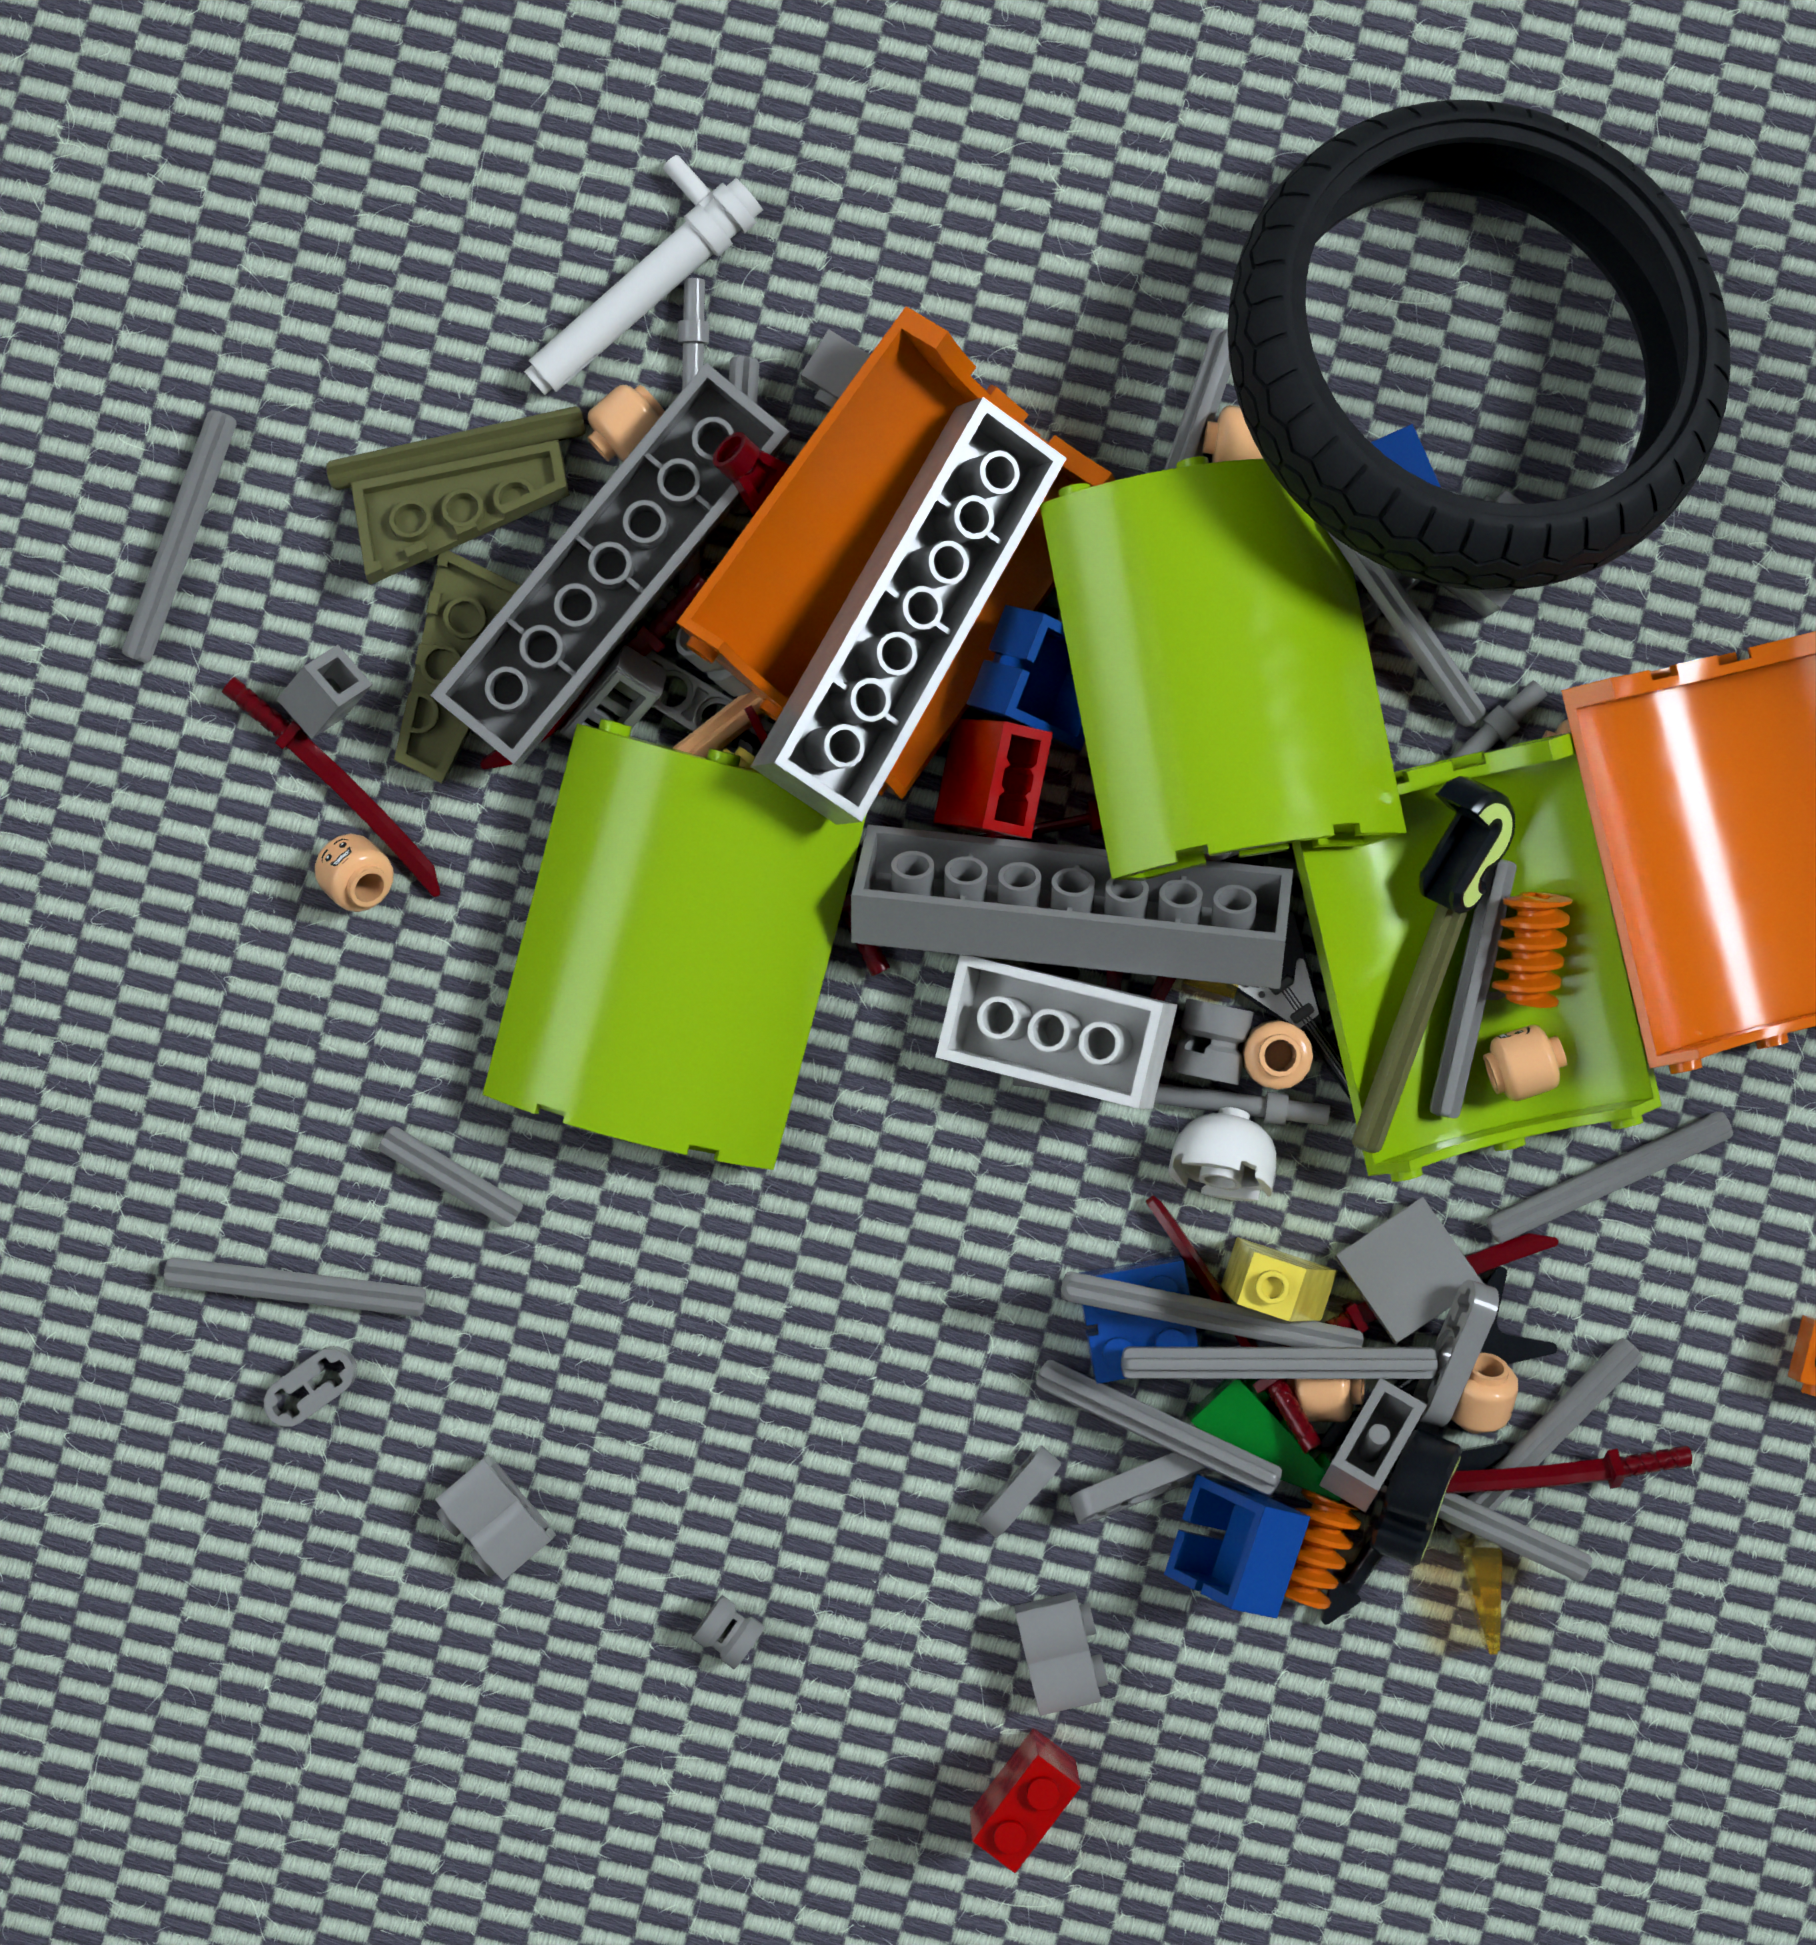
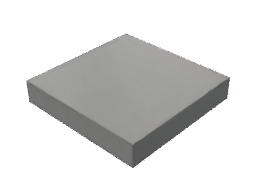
M1421 1197L1335 1256L1341 1268L1395 1345L1449 1309L1460 1286L1466 1280L1484 1284L1424 1197Z

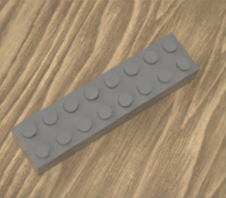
M705 363L430 696L505 758L520 768L742 499L733 482L713 465V455L718 446L731 434L743 432L759 447V450L776 458L790 441L789 430L708 363Z
M984 397L956 406L750 767L836 825L862 822L1067 458Z
M868 825L851 894V943L1280 989L1293 869L1206 860L1207 865L1161 875L1144 881L1115 880L1111 878L1105 849Z

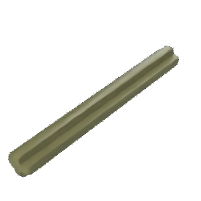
M574 406L331 460L326 463V471L331 487L335 490L350 488L351 482L553 440L561 441L583 436L586 433V426L581 409Z
M1440 904L1436 908L1352 1137V1144L1360 1150L1376 1153L1383 1147L1467 912L1458 914Z

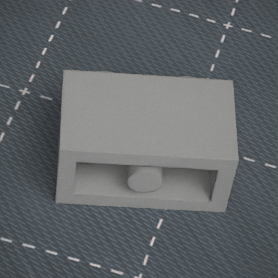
M1380 1378L1319 1486L1366 1512L1427 1404Z

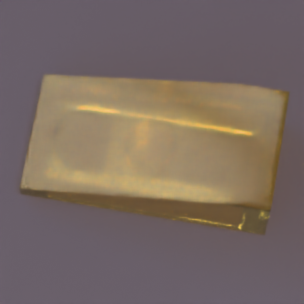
M1455 1539L1457 1555L1482 1645L1489 1654L1498 1655V1651H1500L1502 1549L1497 1544L1488 1540L1466 1539L1461 1541Z

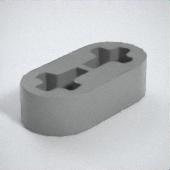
M329 1346L318 1351L267 1390L264 1397V1410L267 1417L274 1424L282 1427H293L303 1422L354 1383L357 1376V1363L354 1356L347 1349L339 1346ZM326 1357L331 1363L340 1360L344 1364L345 1368L339 1374L343 1381L341 1384H338L334 1379H330L321 1386H316L312 1379L325 1369L321 1361L323 1358ZM304 1385L309 1394L297 1403V1409L300 1413L295 1415L292 1410H286L282 1413L276 1405L282 1400L279 1390L283 1388L286 1393L291 1394Z
M1040 1445L990 1499L975 1521L993 1537L998 1538L1050 1481L1061 1466V1462Z

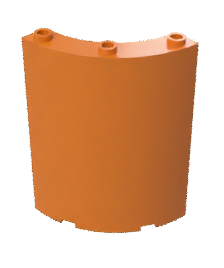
M907 306L900 313L676 622L691 637L686 646L710 664H713L716 660L746 687L763 699L759 709L774 721H777L956 406L984 397L1067 458L1042 503L1058 498V491L1069 485L1087 483L1090 484V487L1115 481L1112 472L1092 461L1058 436L1053 435L1048 442L1041 438L1038 432L1024 422L1029 415L1012 401L997 386L990 384L986 390L971 377L976 366L957 345L949 331ZM1040 507L881 787L878 796L881 797L887 790L902 800L969 707L967 701L984 659L989 661L994 659L995 653L988 650L1005 605L1037 612L1054 589L1055 582Z
M1816 631L1747 648L1749 658L1740 661L1737 660L1736 652L1679 663L1659 670H1647L1611 677L1561 690L1649 1069L1669 1065L1670 1074L1696 1070L1703 1067L1701 1059L1709 1055L1752 1042H1756L1757 1049L1782 1045L1789 1042L1787 1033L1816 1026Z

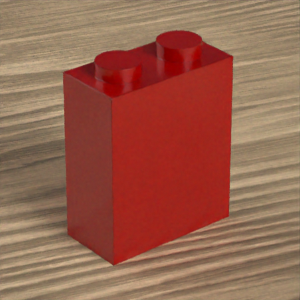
M960 719L952 729L933 822L980 833L1031 839L1053 732L1006 721Z
M1033 1728L970 1810L972 1841L1012 1872L1016 1873L1081 1788L1076 1760Z

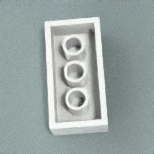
M959 955L935 1057L1136 1109H1153L1177 1004L990 958Z

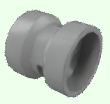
M721 1595L703 1618L691 1639L703 1648L713 1647L720 1653L721 1661L735 1669L751 1650L765 1626L753 1617L744 1618L736 1612L735 1604ZM731 1620H735L734 1623L728 1629V1631L725 1633L721 1641L718 1642V1638L722 1635V1633L727 1628Z

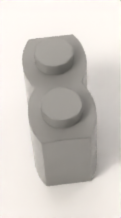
M489 1454L435 1499L441 1507L436 1512L441 1523L454 1536L457 1537L462 1533L469 1539L475 1548L470 1553L472 1559L489 1577L496 1573L504 1581L556 1536L543 1516L520 1492L511 1478Z
M1075 1591L1015 1605V1614L1039 1716L1102 1702L1098 1687L1109 1684L1102 1655L1091 1656L1086 1636L1097 1634L1090 1604L1079 1605Z

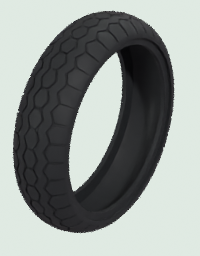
M1481 100L1425 102L1381 113L1340 132L1323 143L1298 164L1276 188L1260 211L1249 232L1235 270L1228 313L1229 361L1237 400L1245 423L1264 461L1279 483L1303 511L1337 540L1375 563L1422 581L1471 590L1504 591L1541 587L1580 576L1625 554L1647 538L1676 510L1703 471L1720 432L1726 409L1730 380V339L1728 321L1719 284L1703 246L1681 211L1651 177L1606 142H1603L1584 129L1568 122L1566 123L1559 118L1516 105ZM1428 192L1459 193L1502 202L1538 218L1566 236L1593 261L1617 292L1629 314L1641 349L1646 380L1645 411L1637 446L1626 470L1605 484L1580 495L1534 504H1505L1482 501L1442 489L1413 475L1386 457L1364 437L1335 400L1321 373L1313 351L1307 323L1306 281L1315 243L1343 219L1363 208L1391 198Z

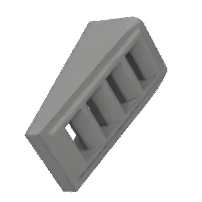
M623 646L562 725L560 733L573 740L577 723L591 726L585 722L587 717L597 724L600 723L602 718L626 724L633 728L661 697L667 677L666 671L631 647ZM615 688L619 692L623 693L624 695L632 699V702L620 696L612 689ZM601 704L609 710H611L612 712H614L615 714L619 715V719L610 714L609 712H607L606 710H604L603 708L599 707L598 705Z

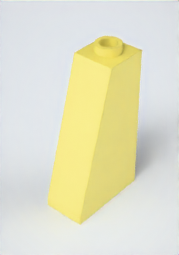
M1237 1237L1221 1288L1236 1304L1289 1322L1321 1321L1338 1270Z

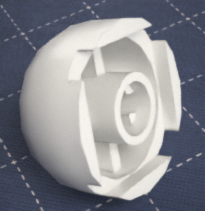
M1222 1107L1218 1113L1205 1114L1192 1120L1180 1132L1172 1150L1168 1169L1169 1176L1184 1187H1187L1188 1178L1204 1183L1206 1185L1202 1187L1201 1194L1234 1201L1259 1200L1260 1190H1263L1267 1197L1272 1195L1276 1177V1150L1273 1140L1259 1124L1249 1120V1113L1238 1108Z

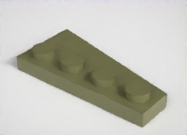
M559 440L351 482L365 576L369 585L374 584L570 496Z
M449 550L438 554L436 576L433 589L430 591L426 610V622L415 660L416 668L411 691L408 693L394 757L395 761L442 784H445L471 729L430 695L520 587V585Z

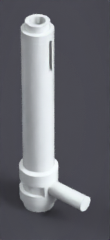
M675 155L665 163L663 170L693 202L695 207L684 216L685 223L528 360L532 365L524 372L544 395L551 389H554L555 392L561 389L713 254L720 256L733 244L730 239L739 231L745 234L757 223L754 218L763 209L737 178L727 186L721 183L711 192L680 156Z

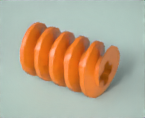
M1521 892L1520 895L1503 899V904L1517 910V916L1501 919L1500 925L1515 933L1514 937L1498 940L1497 946L1512 952L1511 958L1495 961L1494 967L1509 973V978L1492 982V988L1506 994L1508 1001L1536 1008L1558 1006L1559 1000L1557 997L1548 992L1559 989L1562 979L1551 971L1562 968L1565 958L1553 950L1565 947L1567 944V936L1556 929L1565 927L1570 922L1568 913L1558 909L1559 907L1570 905L1573 901L1570 897L1544 892Z
M1302 1488L1300 1493L1312 1503L1311 1508L1294 1509L1311 1518L1285 1597L1316 1609H1327L1331 1601L1320 1589L1337 1588L1338 1580L1327 1569L1341 1570L1345 1568V1559L1335 1549L1349 1550L1353 1547V1540L1342 1530H1357L1362 1524L1360 1519L1350 1511V1509H1360L1342 1499L1336 1501Z

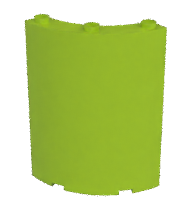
M1191 457L1179 461L1176 464V468L1141 474L1090 487V484L1087 483L1069 485L1058 491V498L1041 503V515L1112 879L1144 881L1161 875L1207 865L1205 854L1207 853L1210 856L1238 851L1239 857L1243 858L1285 851L1289 849L1288 843L1312 840L1313 848L1362 847L1407 833L1353 568L1328 532L1304 512L1287 493L1264 459L1209 463L1207 457Z
M602 718L598 728L577 723L482 1095L533 1114H539L540 1109L563 1116L564 1124L624 1141L684 1155L688 1154L689 1149L715 1154L714 1160L719 1162L774 1170L866 816L862 822L836 825L758 771L739 766L741 756L709 748L706 758L631 737L632 726Z
M1571 732L1516 743L1512 745L1513 747L1485 753L1483 751L1394 771L1407 831L1406 834L1362 847L1313 848L1312 840L1292 842L1356 1125L1361 1116L1434 913L1439 905L1421 895L1419 874L1456 814L1435 795L1440 787L1458 776H1464L1493 788L1509 798L1515 811V833L1509 849L1502 859L1515 863L1517 867L1510 897L1520 895L1521 892H1544L1567 896L1573 899L1570 905L1558 908L1570 916V922L1567 926L1556 929L1567 936V944L1565 947L1553 950L1565 958L1562 968L1551 971L1562 979L1559 989L1548 992L1557 997L1559 1000L1558 1006L1552 1008L1523 1006L1508 1001L1506 997L1499 1000H1486L1461 1113L1458 1118H1447L1431 1113L1429 1105L1475 907L1467 912L1383 1147L1376 1153L1362 1150L1368 1176L1390 1174L1392 1182L1406 1181L1422 1176V1167L1492 1145H1494L1495 1151L1519 1148L1526 1145L1525 1137L1604 1122H1610L1612 1129L1636 1126L1643 1123V1114L1662 1106L1654 1069H1649ZM1508 906L1505 918L1517 916V910ZM1503 926L1501 939L1514 937L1515 932ZM1499 947L1496 961L1511 958L1512 952ZM1494 967L1489 992H1497L1498 990L1492 988V982L1508 979L1509 973ZM1529 1025H1537L1546 1033L1548 1038L1557 1036L1563 1046L1567 1066L1559 1068L1560 1082L1558 1086L1551 1091L1516 1102L1510 1100L1505 1093L1497 1095L1489 1080L1483 1055L1490 1053V1043L1495 1037Z

